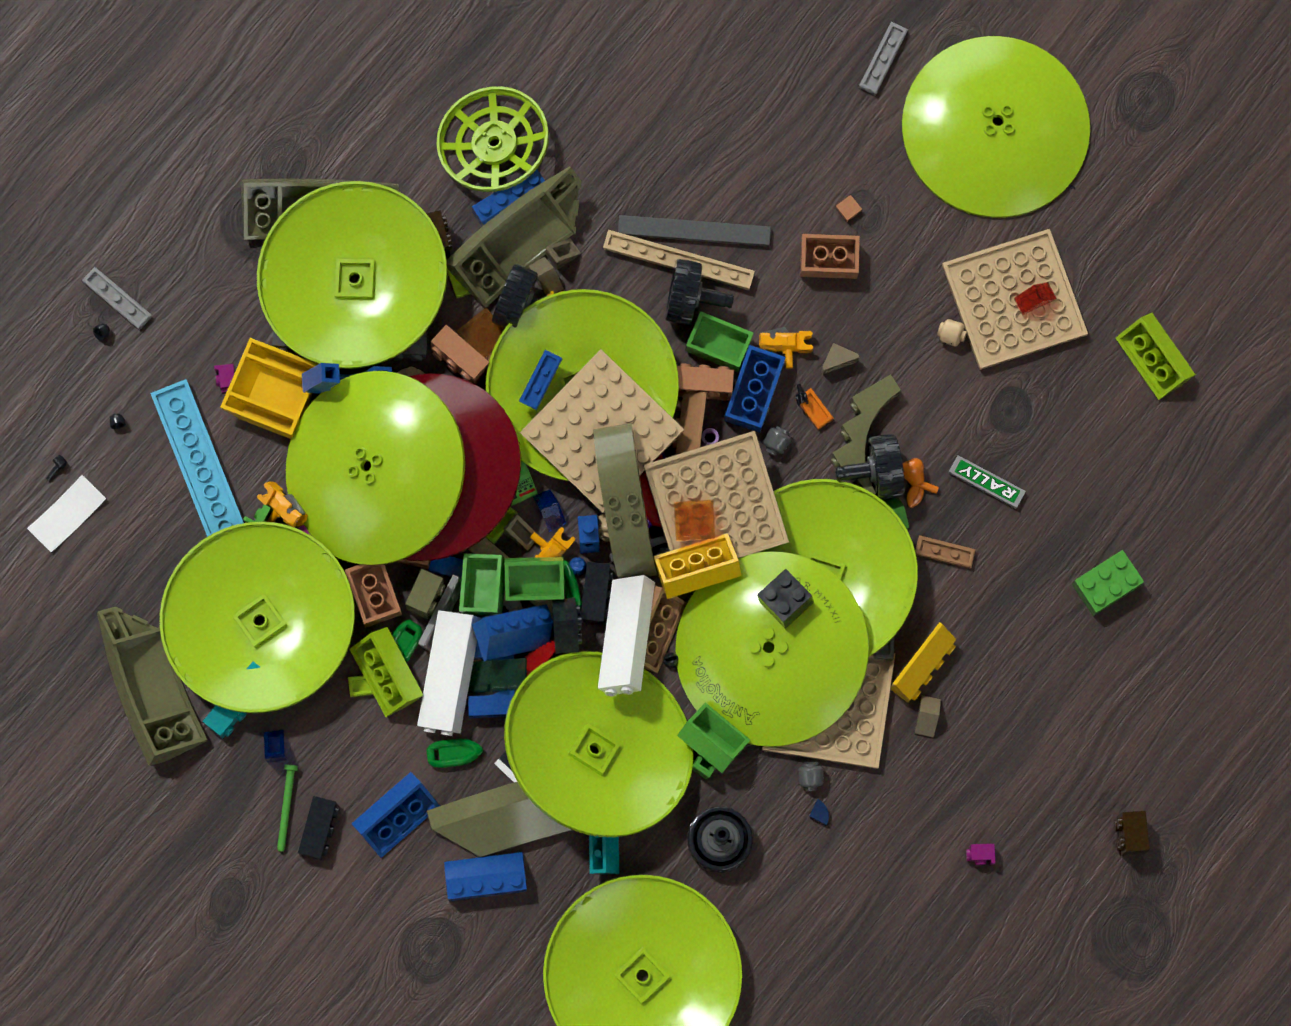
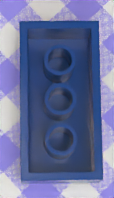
M749 345L724 421L759 433L761 432L786 357Z

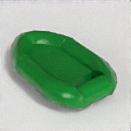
M564 560V590L566 598H575L576 606H580L581 612L582 601L576 576L570 564Z
M412 620L403 621L392 635L406 663L422 637V627ZM407 627L416 632L414 636L405 631Z
M463 738L437 741L427 747L428 764L436 768L462 766L477 759L482 754L483 748L478 743ZM434 750H439L440 760H435Z

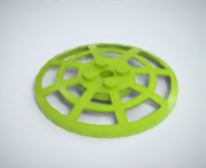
M502 86L478 89L460 98L445 114L437 133V152L441 164L448 175L462 186L482 192L506 190L526 180L541 164L549 144L548 123L539 105L521 91ZM496 95L514 97L525 103L517 112L508 107L497 106ZM482 97H489V107L475 112L470 117L461 111L469 103ZM530 107L540 118L543 132L533 134L529 122L524 117ZM498 113L509 114L514 118L507 124L503 121H498ZM490 114L489 122L481 126L474 122L478 118ZM456 116L463 122L457 133L456 143H446L444 138L451 120ZM519 122L525 127L527 136L516 137L514 129ZM469 127L474 132L472 142L462 143L463 136ZM544 139L542 152L533 166L526 163L531 154L533 142ZM492 140H499V143L496 146L490 145V142ZM528 143L522 158L514 154L517 145ZM444 150H456L458 160L464 167L458 174H455L448 165ZM462 150H473L477 158L468 164L464 159ZM510 160L515 164L509 170L499 173V165ZM482 163L492 165V174L482 173L475 169ZM519 168L526 171L518 179L499 186V178L508 176ZM471 173L480 178L491 179V187L475 186L462 179Z

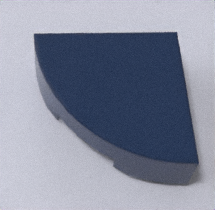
M817 799L809 817L827 825L829 819L827 807L821 800Z

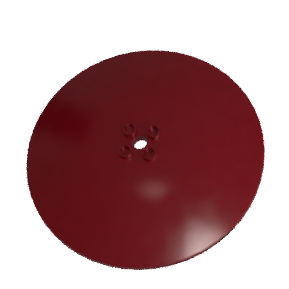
M418 374L408 377L426 385L446 404L459 427L465 453L463 487L452 516L441 532L428 545L415 554L404 558V560L433 561L459 554L473 547L497 527L509 510L518 489L521 474V451L517 433L510 418L501 405L485 390L455 376ZM366 461L364 464V470L368 471L371 468L370 461Z

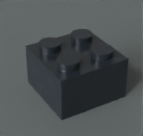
M787 569L783 570L757 594L759 602L784 628H787L814 603L813 596Z
M575 598L552 600L555 654L579 652V645L582 644L580 606H576Z

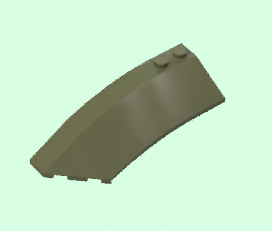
M569 166L515 200L483 225L447 259V268L451 274L484 308H487L501 294L514 264L529 268V265L538 261L546 254L547 246L564 241L573 234L576 235L575 218L578 216L579 200L577 199L578 190L581 189V180L572 167Z
M241 179L244 240L266 239L277 219L288 207L306 194L330 184L355 180ZM371 182L393 188L399 192V184Z
M118 607L98 611L97 616L112 676L130 726L148 765L152 766L168 761L207 742L205 733L190 704L182 681L167 658L161 640L160 627H154L148 624V621L135 615L132 617L122 612L123 610Z
M518 782L481 792L426 811L432 831L443 835L458 846L464 847L477 857H483L572 830L557 823L536 807L526 796Z

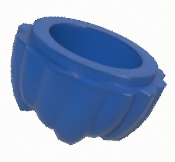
M575 557L569 562L575 575L584 574L586 571V562L581 557Z

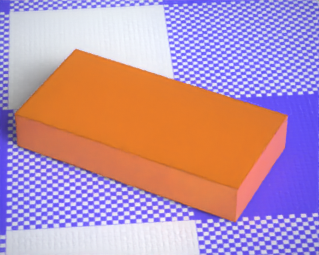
M812 388L806 391L809 404L804 402L800 404V407L816 429L819 430L834 418Z

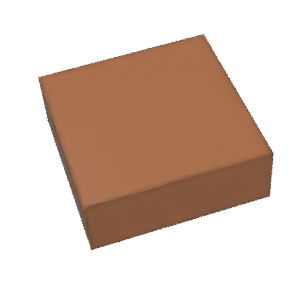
M851 195L835 207L846 222L862 211V208Z

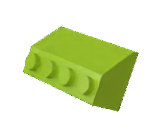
M1153 313L1142 316L1116 337V340L1158 400L1179 388L1196 375Z
M388 627L370 633L350 648L385 717L396 713L424 696Z

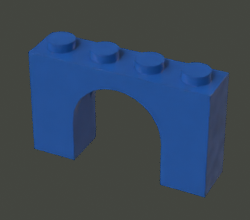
M320 363L302 373L303 393L321 394L322 392L330 391L333 386L340 383V380L355 374H339V364ZM374 366L364 372H392V367Z
M477 642V644H476V650H475V655H474V660H475V659H482V660H483V657H482V654H481V651H480V648H479V645H478V642ZM514 655L493 660L499 663L506 672L505 685L499 692L493 695L468 696L469 718L506 717L510 701L519 687V680H515L514 674L518 672V661H514Z

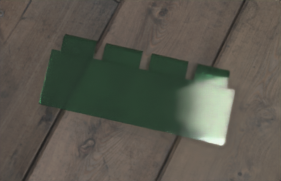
M527 659L474 661L468 693L473 691L474 693L490 692V688L492 692L507 691L508 689L517 690L527 677Z

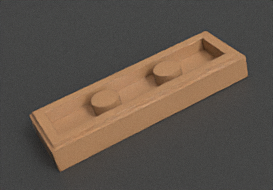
M919 535L915 553L917 556L971 569L975 549Z

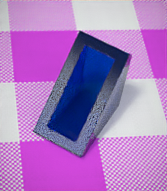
M551 489L533 496L549 532L566 524L559 503Z
M283 730L264 732V753L267 763L287 760Z

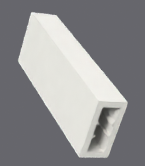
M645 575L612 580L598 689L605 692L607 696L614 697L617 694H632L633 692L641 691L655 582Z
M438 610L423 691L424 696H422L417 726L424 727L425 732L435 733L436 730H441V734L453 736V732L461 733L477 644L472 624L479 621L480 617Z

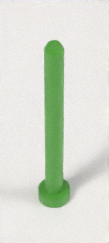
M285 764L284 770H287L277 846L280 852H284L286 845L294 773L298 771V766Z

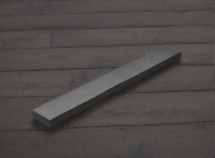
M619 215L618 232L629 236L768 247L770 243L771 226Z

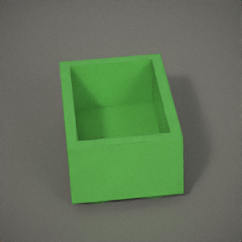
M700 311L686 344L685 351L739 372L754 333Z
M1121 550L1074 580L1072 586L1092 616H1095L1140 587L1144 580L1125 552Z
M464 554L459 611L462 614L473 616L502 614L505 587V557L503 555Z
M563 557L505 558L506 601L564 599Z
M704 703L677 735L721 773L736 759L750 741L749 738L707 703Z

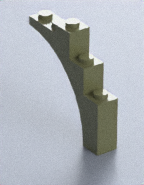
M891 374L851 398L850 407L855 414L858 413V416L844 423L841 427L842 431L840 434L844 441H849V443L832 453L831 462L834 468L865 462L866 437L872 422L884 406L901 392ZM869 477L852 480L853 482L856 481L859 487L876 494Z

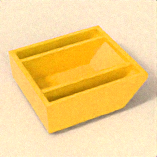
M250 338L220 408L240 420L291 439L313 393H303L302 373L318 364Z

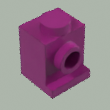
M234 364L214 366L216 374H219L216 375L217 387L220 386L222 394H226L235 374Z
M971 844L969 849H966V861L975 862V865H986V861H989V865H994V844Z

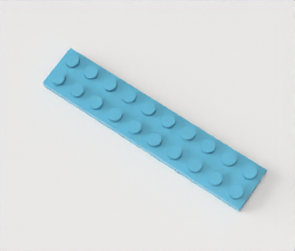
M187 379L150 393L207 537L224 528L244 523Z

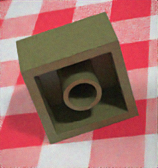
M421 569L406 601L407 611L429 620L430 615H433L437 607L438 598L441 599L446 589L443 578Z

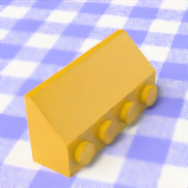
M728 533L653 556L667 599L742 576L739 560Z
M939 622L890 687V690L907 703L911 699L916 700L921 693L918 689L922 684L927 685L933 677L930 675L934 669L938 671L945 662L942 660L946 653L950 655L956 647L954 645L956 638L942 623Z

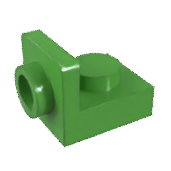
M264 504L262 509L258 508L256 511L255 521L246 516L243 518L244 523L266 522L272 513V509Z

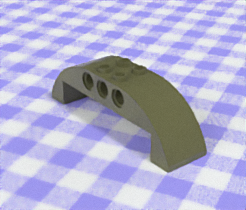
M632 423L593 429L599 481L618 579L641 575L646 577L658 575L651 546L634 446L635 439Z

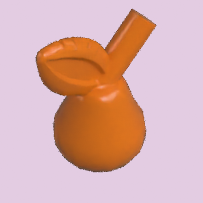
M913 458L903 463L904 479L912 485L907 493V504L909 508H913L922 501L924 490L936 494L939 487L924 482V465L920 459Z

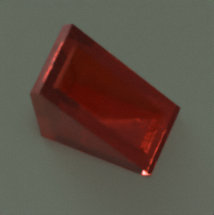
M1048 282L1033 285L1014 298L1022 315L1057 299Z

